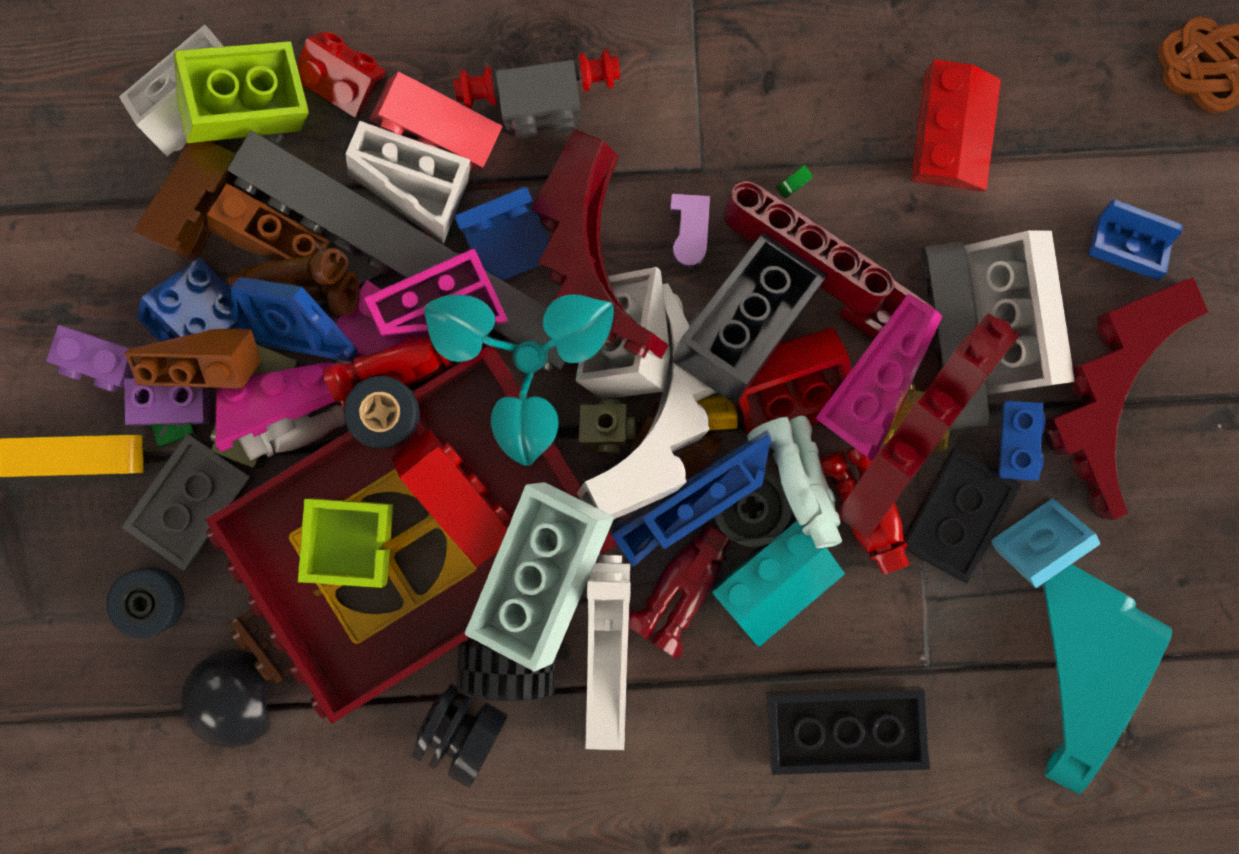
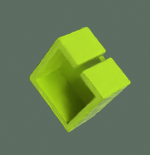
M316 498L304 499L298 582L382 588L387 585L390 548H382V542L391 540L393 504Z

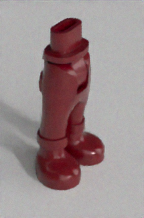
M709 524L705 525L698 537L693 536L691 538L694 544L692 542L688 543L672 558L659 577L651 596H648L644 602L647 606L638 612L629 611L628 627L648 640L661 615L665 614L676 594L680 590L683 591L674 610L668 615V621L657 631L651 640L653 644L677 660L684 650L683 644L680 641L682 630L688 628L691 619L703 606L719 576L721 561H725L727 558L723 553L732 541Z

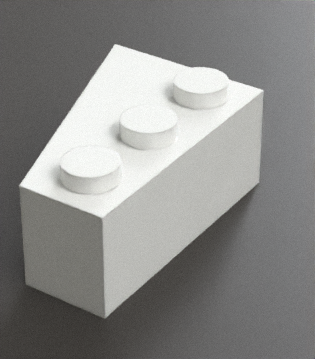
M359 121L346 152L348 175L443 245L469 181L470 159Z

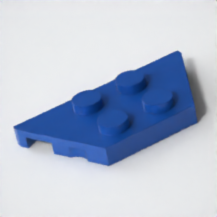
M240 277L231 286V299L234 303V306L231 308V318L237 321V326L234 329H251L257 345L348 362L358 352L356 346L302 287Z

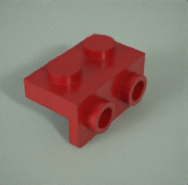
M321 32L307 38L297 62L302 85L353 117H357L362 113L375 82L382 79L386 73V70L377 65V61L372 56L363 52H356L345 45V41L340 36L331 32Z

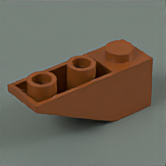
M228 183L207 214L209 231L244 250L274 261L314 255L319 250L327 248L330 244V241Z
M216 328L128 349L125 352L137 385L243 388L261 363L251 329Z

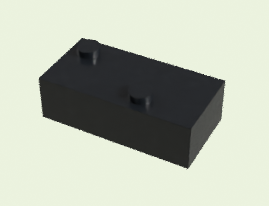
M763 232L682 336L672 362L737 405L816 297L827 274Z
M919 686L767 692L770 769L772 775L930 770L925 690Z

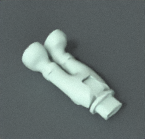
M798 416L789 421L788 417H782L753 429L747 435L748 441L766 430L771 434L769 448L774 450L773 457L776 464H778L781 483L789 505L798 523L806 525L802 529L804 534L811 535L817 549L832 547L841 543L842 539L837 529L841 522L839 514L835 511V496L824 476L818 457L817 445L811 441L812 427L808 418Z

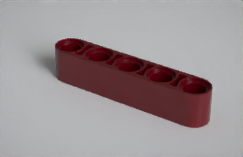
M744 181L734 186L724 210V220L730 228L753 243L764 232L826 273L827 277L820 288L862 315L870 316L880 311L894 287V279L886 269L759 185Z

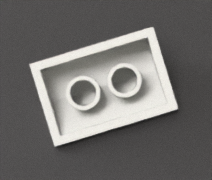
M204 24L174 51L224 46ZM174 51L119 96L135 124L167 157L173 151L181 150L186 144L177 105Z

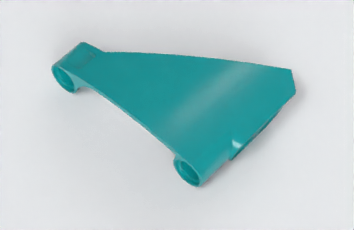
M1071 564L1043 583L1057 670L1064 743L1057 746L1059 748L1054 751L1048 760L1044 776L1076 794H1081L1107 759L1134 714L1166 651L1173 630L1170 626L1136 608V602L1126 594Z

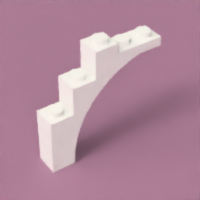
M668 283L662 286L670 362L665 392H662L659 408L652 426L639 447L626 459L612 469L585 481L577 492L580 500L614 516V519L676 493L687 481L682 461L679 457L674 456L672 452L698 442L710 430L707 414L701 405H697L696 401L717 392L672 362L678 343L690 326L683 314V305L678 295L673 294Z
M598 555V563L594 564L588 580V671L585 749L624 750L631 582L630 564L622 563L621 555Z

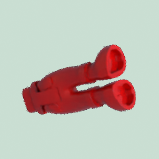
M428 333V336L409 337L397 345L376 353L357 356L353 358L351 363H333L323 368V375L331 396L336 402L341 401L344 410V405L350 391L357 383L369 377L387 376L397 379L407 387H410L442 372L445 369V365L447 368L451 367L452 361L438 353Z
M853 446L849 447L846 451L841 449L819 459L824 476H830L836 481L834 486L840 495L842 505L858 483L855 475L852 473L850 462L857 467L860 479L872 463L871 459ZM895 503L868 538H865L851 527L859 543L867 553H870V560L877 562L881 574L899 570L910 564L904 551L908 545L903 539V527Z

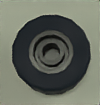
M156 567L135 569L120 576L111 586L106 599L107 613L112 624L123 634L134 638H148L170 629L179 620L184 608V592L179 581L168 571Z

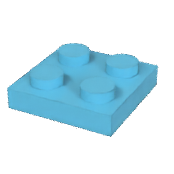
M1054 498L991 541L995 550L1035 588L1100 545L1096 533Z

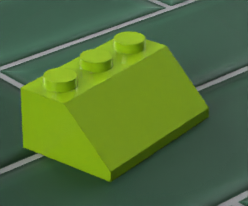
M291 41L174 51L177 105L186 143L247 137L250 130L259 135L298 132L301 130L309 111Z

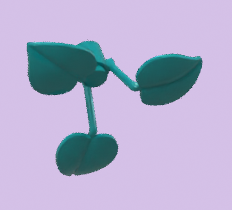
M570 294L557 298L547 307L544 314L543 328L546 334L552 338L545 344L537 340H528L516 345L515 343H507L486 336L495 325V315L485 302L472 296H442L429 302L425 306L424 314L434 348L439 354L451 361L462 362L475 358L482 349V343L513 352L515 366L525 373L519 399L503 397L497 401L491 414V428L501 449L514 461L524 466H529L552 444L559 425L557 412L550 402L542 397L527 399V392L534 377V372L545 366L548 360V350L556 346L561 359L568 363H579L593 357L601 349L610 333L614 306L611 302L583 295Z

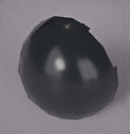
M236 649L213 653L197 664L184 682L181 695L182 715L193 734L208 744L231 749L250 745L265 735L270 729V713L267 707V691L270 680L267 682L254 666L258 659L253 653Z

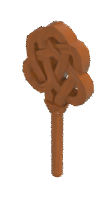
M1198 16L1187 21L1181 29L1170 33L1158 45V58L1164 68L1163 80L1168 89L1177 94L1191 95L1197 105L1210 114L1225 113L1239 104V23L1220 26L1210 18ZM1176 45H1178V55L1175 51ZM1200 54L1208 63H1200L1198 55ZM1215 77H1220V78H1221V79H1206V80L1204 79V78H1215ZM1227 94L1226 97L1223 99H1219L1218 97L1214 96Z

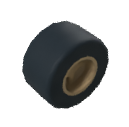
M387 376L369 377L357 383L348 394L344 405V420L351 435L361 444L376 449L395 448L407 442L416 431L420 419L419 403L413 391L401 381Z

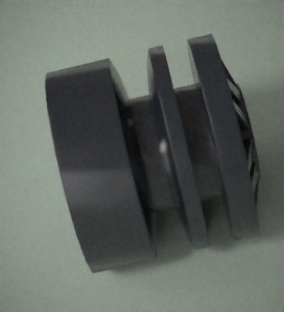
M450 684L447 690L434 701L417 732L416 746L411 757L421 761L428 747L434 748L436 752L429 767L434 769L445 755L452 758L448 770V777L470 788L500 733L508 714L487 702L475 716L469 714L468 711L472 698L465 696L459 708L452 705L458 691L455 685Z

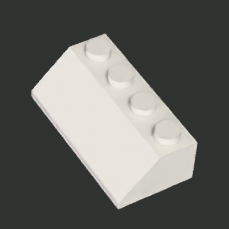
M1024 231L965 245L976 325L982 321L987 313H990L995 318L1006 321L1014 331L1020 334L1013 346L986 379V394L1075 382L1052 231Z

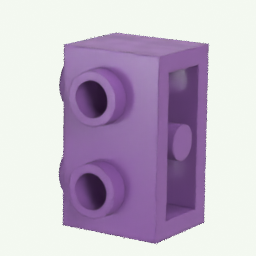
M58 325L46 362L59 366L57 373L78 380L81 379L82 374L95 378L93 385L113 392L117 391L118 386L125 387L124 378H134L125 352L132 348L77 329Z
M124 378L125 425L142 427L151 426L150 424H213L212 387L137 385L134 378Z

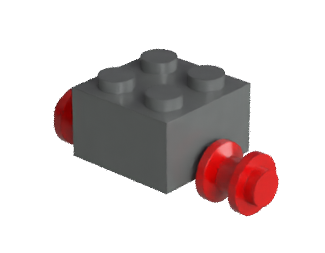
M609 49L603 50L600 58L591 60L584 53H578L580 69H578V65L574 66V60L498 70L494 79L491 66L485 67L482 75L473 77L469 75L467 70H460V78L454 79L457 102H464L465 107L469 109L473 107L474 100L487 99L491 106L497 105L496 89L499 92L502 118L508 135L515 134L516 138H528L536 136L538 134L537 130L550 128L555 133L569 132L575 129V125L582 124L577 81L581 77L583 92H589L592 83L604 82L608 89L614 88L613 80L620 79L618 56L610 57Z

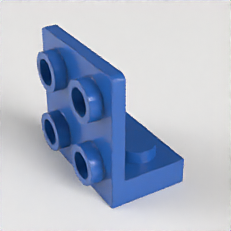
M527 186L455 215L460 230L464 232L470 249H475L484 270L502 281L539 266L538 262L549 243L544 227L540 225V217L531 210L534 203Z
M197 258L143 295L136 317L159 342L216 328L231 329L237 324V321L231 318V308L234 306L231 299V288L201 258Z

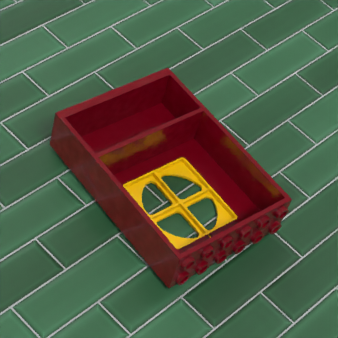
M488 345L475 358L462 361L413 391L419 403L420 419L416 431L407 442L395 448L376 449L361 444L348 431L205 519L210 527L206 530V533L211 543L218 550L223 548L231 561L227 564V567L232 577L239 584L244 582L251 594L248 597V601L253 611L260 618L265 616L272 628L269 631V635L274 645L280 651L286 650L293 662L290 664V669L295 679L301 685L307 684L314 696L310 699L313 708L322 719L327 717L331 724L470 638L465 635V631L498 551L476 568L429 513L427 518L390 541L382 542V548H390L388 576L403 598L402 608L382 614L355 611L342 605L336 597L337 589L343 585L298 582L304 499L316 498L362 502L366 496L382 492H397L415 497L400 480L391 458L428 428L442 445L448 442L463 460L459 466L467 476L474 473L488 490L483 495L492 506L498 502L511 518L527 484L545 482L580 499L577 492L581 485L554 442L529 466H524L511 459L498 445L491 428L493 408L497 401L503 397L519 399L520 387L493 346ZM435 528L441 529L447 539L444 566L433 586L425 594H417L397 564L395 555L399 550ZM609 531L599 555H603L617 546Z

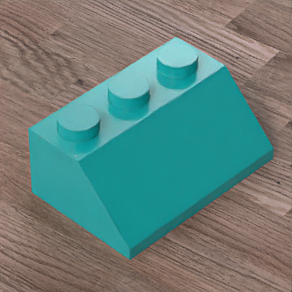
M795 516L788 522L783 532L775 540L766 545L759 546L721 578L711 590L758 647L845 574L827 548L817 549L811 535H805L802 530L806 525H800Z

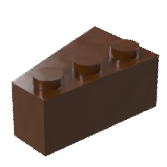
M211 141L186 143L181 150L179 160L132 232L193 261L199 258L212 233L208 230L207 214L227 183L233 187L235 185L234 182L237 176L227 169L236 153Z

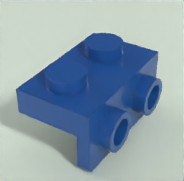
M1111 200L1095 220L1088 255L1160 281L1167 274L1172 243L1182 233L1183 225L1136 208L1128 203Z
M1005 401L1003 403L999 460L1000 478L1039 480V474L1043 469L1044 463L1041 438L1046 425L1043 403Z

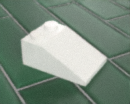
M653 267L608 276L612 290L626 312L639 325L651 331L669 345L661 270ZM616 338L614 344L605 341L601 349L593 357L578 364L575 381L601 399L665 392L670 362V348L668 346L662 359L649 353L643 359L624 349L625 342Z

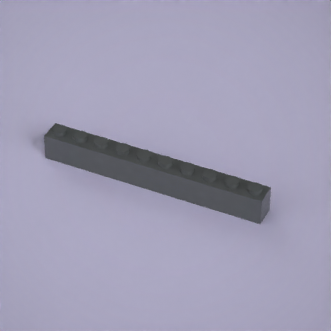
M250 130L227 169L237 176L234 182L237 186L253 195L256 194L258 189L271 196L267 202L269 205L286 215L289 214L291 209L304 216L301 224L320 235L324 229L337 236L334 241L336 245L353 255L358 248L370 256L367 261L368 264L385 274L388 273L390 268L403 275L401 281L459 255ZM485 270L508 319V322L505 324L494 325L493 330L502 334L499 340L515 343L516 345L528 340H537L543 344L551 340L552 338L546 334L543 328V318L547 307ZM556 346L548 350L547 363L542 367L549 372L553 370L554 366L562 370L566 363L559 356Z

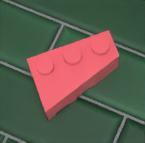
M399 71L387 80L369 118L370 122L379 125L384 130L470 159L469 172L471 168L475 170L484 168L502 129V125Z

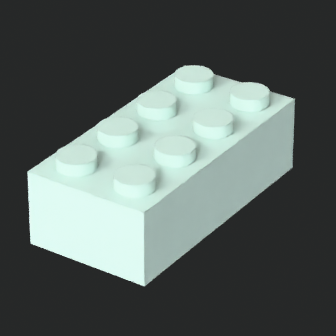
M545 482L527 484L467 626L465 635L534 672L553 664L614 520V516Z

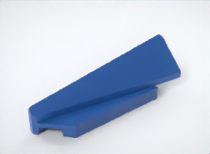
M764 431L687 479V482L676 493L644 506L616 524L611 535L631 565L635 566L659 543L663 549L669 547L762 486L771 443L769 431Z

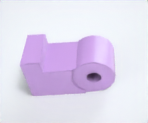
M672 194L670 215H680L679 236L675 240L672 256L675 263L681 268L694 269L701 264L705 257L710 196Z

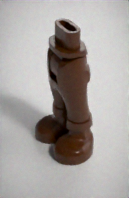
M336 248L321 249L314 255H305L299 258L265 261L256 266L245 267L240 273L231 274L228 278L230 288L240 277L300 286L314 301H327L330 310L338 316H348L355 312L360 293L358 278L355 272H345L348 267V258L342 251Z

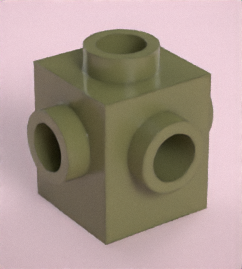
M605 399L600 400L598 405H580L579 443L585 452H597V455L603 457H616L620 455V451H630V439L637 438L636 416H631L626 404H621L618 400Z

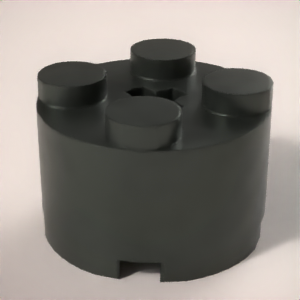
M765 471L762 486L714 516L713 520L721 533L733 542L743 546L757 547L772 542L783 532L790 520L792 509L781 481ZM751 496L752 501L760 504V509L754 510V516L750 518L747 512L741 511V505L747 503V497Z

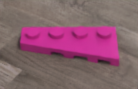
M908 293L817 415L816 419L873 461L880 451L943 316L929 305Z

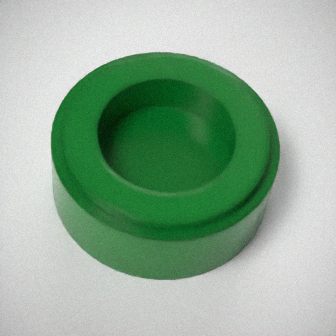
M804 164L774 188L782 198H787L813 178V174Z

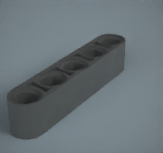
M961 241L923 246L921 248V266L926 301L943 316L932 338L937 375L956 348L977 326L966 251ZM985 382L949 430L985 426L988 424L989 408Z

